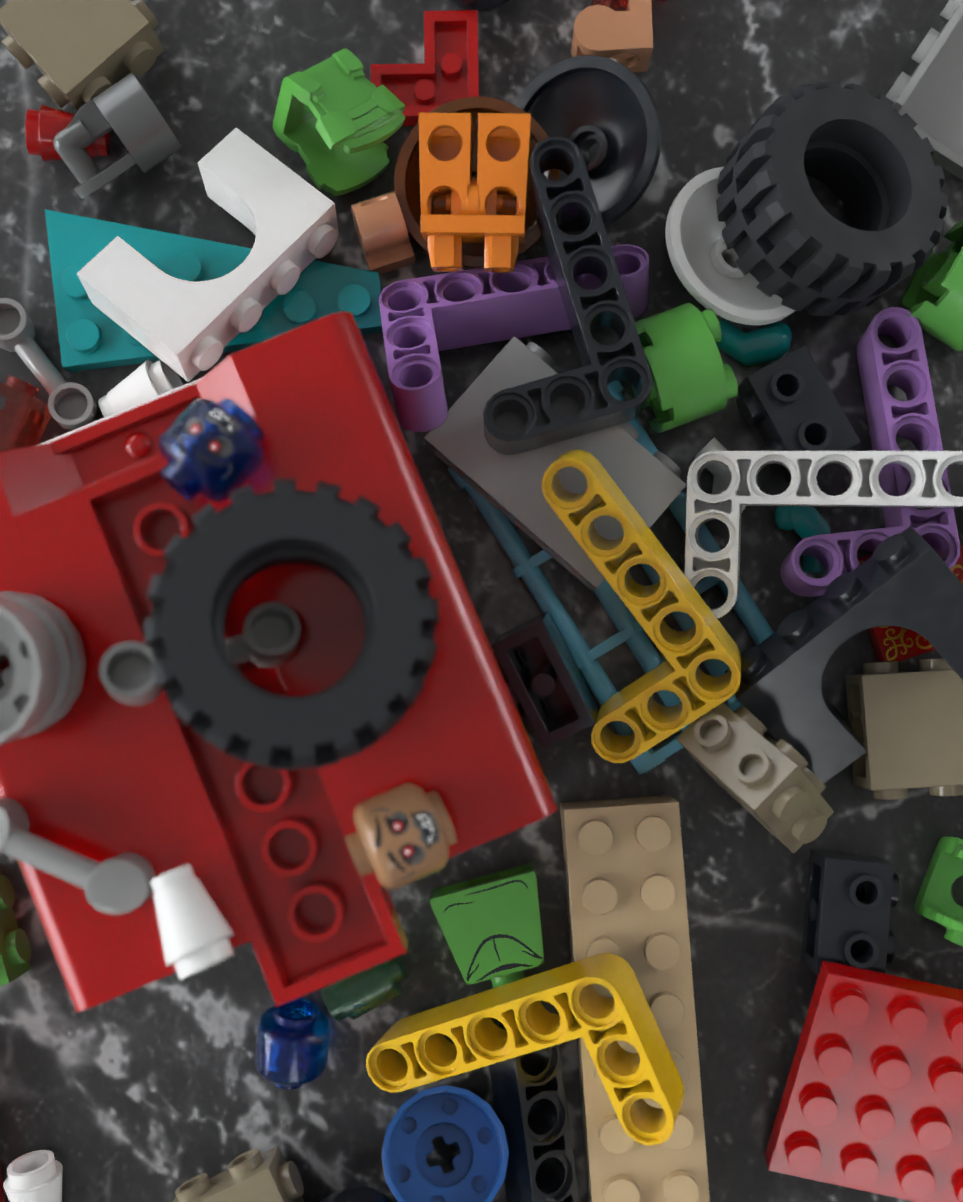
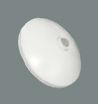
M724 167L704 171L691 179L675 197L667 215L665 230L666 246L671 264L678 278L687 291L707 309H712L716 315L729 321L745 325H766L786 318L795 310L781 305L782 298L774 294L772 297H768L757 289L756 286L759 282L750 273L744 275L736 265V260L739 257L734 248L728 250L722 237V230L726 225L725 222L718 221L716 200L720 196L717 190V183L720 171Z

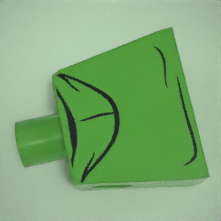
M533 862L431 890L429 898L431 908L466 984H475L491 979L493 988L523 979L525 978L523 970L544 964L538 887Z

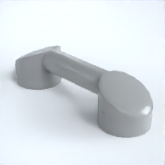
M0 298V348L9 352H16L50 395L48 399L49 412L61 427L75 430L91 423L97 414V403L89 390L81 384L67 382L35 342L34 324L21 304L10 298Z
M266 602L254 607L245 618L243 634L225 639L228 654L233 664L236 665L250 661L259 667L266 668L281 665L290 659L297 649L301 633L300 621L291 608L281 603ZM127 641L113 646L103 656L99 667L100 678L105 691L117 702L128 706H142L151 703L159 696L161 688L158 686L150 666L154 663L152 649L140 642Z
M0 797V855H8L83 888L88 902L94 909L105 914L120 915L129 913L143 905L151 897L153 890L150 881L155 878V873L151 864L142 856L134 853H122L100 864L28 832L29 820L24 808L12 799Z

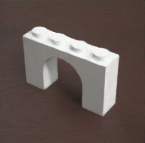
M238 128L231 131L198 162L207 196L245 225L256 236L251 252L236 269L222 277L208 281L177 279L161 271L117 236L76 273L93 305L187 382L193 379L201 370L205 371L211 368L221 357L223 348L240 332L250 330L259 320L262 310L279 294L284 295L289 292L297 283L300 273L316 257L322 258L326 256L334 247L339 236L335 203Z

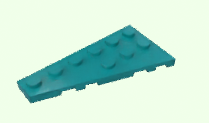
M45 209L62 368L71 373L141 364L146 360H151L152 362L160 360L92 304L76 274L117 236L164 273L185 281H208L222 277L236 269L247 258L252 248ZM313 260L300 273L295 286L286 294H279L262 310L257 323L250 330L240 332L223 348L222 353L244 350L337 312H351L361 335L383 332L379 307V296L382 292L379 273Z

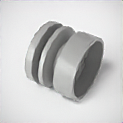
M14 591L0 592V663H3L7 658L10 662V668L0 674V746L19 738L42 732L66 716L82 691L87 664L81 635L65 612L41 596Z

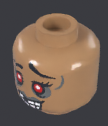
M411 782L399 785L359 803L354 810L353 817L357 832L344 837L360 877L374 872L380 884L389 890L399 889L441 870L448 861V846L457 842L452 823L437 792L433 790L425 794L419 786Z

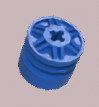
M444 1085L421 1090L400 1106L386 1129L381 1155L385 1181L397 1202H492L505 1180L509 1150L504 1126L490 1104L470 1090ZM437 1138L441 1139L444 1146L454 1144L457 1150V1155L450 1160L452 1170L445 1174L439 1165L429 1167L426 1156L434 1151L432 1140Z

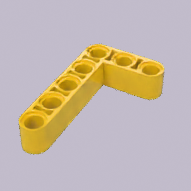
M581 449L569 450L561 454L545 471L542 479V493L550 507L667 659L608 698L601 705L591 733L592 746L595 752L604 760L612 763H625L649 750L736 693L741 681V652L737 644L598 459L591 453ZM564 467L579 469L586 477L587 490L582 493H571L564 489L559 481L560 469ZM606 515L616 518L624 529V535L616 540H608L601 537L594 527V519ZM636 564L650 565L658 572L660 580L650 586L640 585L631 578L629 568ZM681 611L692 617L695 625L686 631H676L666 624L664 617L671 612ZM707 659H719L725 662L730 670L721 676H710L705 674L699 665ZM660 690H668L675 693L681 702L674 706H663L658 704L652 695ZM612 721L624 722L632 728L633 733L627 736L614 734L608 728L607 723Z
M611 953L596 954L404 1017L388 1029L371 1048L366 1059L367 1072L373 1083L381 1090L396 1093L582 1037L622 1128L633 1140L647 1146L659 1145L667 1141L671 1136L685 1095L681 1076L633 969L626 960L619 955ZM597 983L605 986L610 990L614 998L601 996L595 991L592 984ZM541 1000L552 1004L559 1014L546 1010ZM491 1017L500 1021L506 1030L495 1025ZM444 1035H446V1036H448L450 1039H452V1041L454 1042V1044L450 1043V1042L444 1037ZM617 1041L630 1043L636 1048L638 1053L624 1050ZM643 1098L656 1101L662 1108L650 1106Z

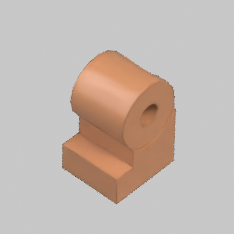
M628 0L626 11H614L605 5L596 4L586 7L578 14L573 29L572 57L600 56L612 59L632 72H647L653 51L651 0Z
M394 191L351 205L355 231L369 271L378 272L381 275L416 263L405 220Z

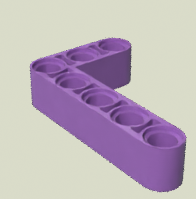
M631 244L613 245L611 248L633 318L639 317L648 308L649 255L639 246ZM549 256L517 261L515 271L512 273L487 272L484 270V267L401 280L388 285L382 290L379 296V307L388 376L400 425L409 431L427 432L436 429L446 420L448 406L438 351L510 340L514 336L522 338L571 329ZM589 273L581 274L574 279L577 285L587 290H594L603 285L598 277Z
M890 307L880 311L873 318L857 344L856 355L872 451H901L896 443V437H904L914 444L916 451H943L922 329L917 318L913 316L908 317L911 311L901 307ZM878 335L891 337L897 343L898 348L885 346L879 340ZM887 386L900 388L905 393L907 401L894 399L889 394ZM888 464L881 469L878 481L879 486L885 493L897 497L905 494V490L910 488L911 477L903 466ZM946 468L942 475V484L945 490L951 494ZM882 507L885 528L814 535L804 538L784 558L780 574L782 581L790 592L799 596L823 595L828 585L835 578L844 573H851L860 566L857 559L858 549H866L874 553L882 541L890 536L901 534L910 526L934 549L949 568H952L960 556V541L954 508H925V510H918L914 507ZM809 555L817 558L823 567V577L816 579L805 575L800 568L799 557Z

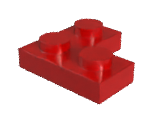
M478 10L424 11V63L370 64V82L376 87L383 84L406 105L405 110L402 112L405 116L402 126H415L419 122V113H429L447 102L466 97H479Z

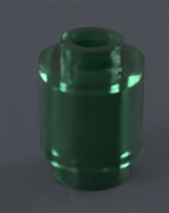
M397 956L320 988V992L329 1012L336 1021L340 1022L347 1017L355 1020L403 993L401 981L407 978V973L400 957Z

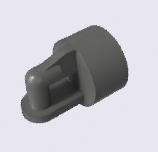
M132 73L82 105L68 126L58 132L53 140L55 150L79 182L74 187V190L80 199L93 193L136 163L145 174L182 149L170 127ZM111 130H114L128 151L99 169L85 148Z

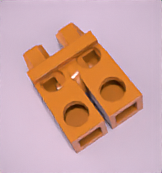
M419 113L420 232L425 242H428V252L433 271H462L463 242L484 243L485 271L497 273H512L515 271L519 243H525L531 113H478L477 177H472L474 126L471 113Z

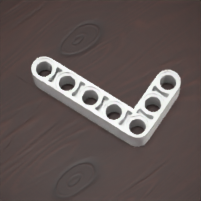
M711 451L703 453L695 458L689 467L687 475L684 575L696 591L699 582L705 577L714 576L724 581L728 589L727 601L720 607L710 608L716 618H720L729 613L737 602L739 594L742 506L961 507L963 506V497L953 496L945 490L942 484V475L948 465H963V451ZM710 464H724L731 471L732 478L729 487L720 494L711 495L705 493L700 486L702 471ZM768 464H781L788 469L791 475L790 486L781 494L768 495L757 486L758 473ZM827 464H839L846 468L850 474V485L845 493L831 496L822 492L818 487L817 473L820 468ZM898 464L909 472L911 477L910 488L902 496L888 495L879 486V473L885 465ZM708 520H721L729 529V542L719 552L707 551L699 543V529Z

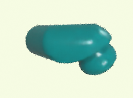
M724 318L719 322L722 338L720 342L716 343L717 347L745 366L751 367L778 360L790 348L792 332L790 327L781 321L770 323L766 327L746 333Z
M814 506L776 507L775 521L777 526L784 530L794 529L802 540L814 535L831 534L829 523ZM803 555V572L823 573V567L817 558Z

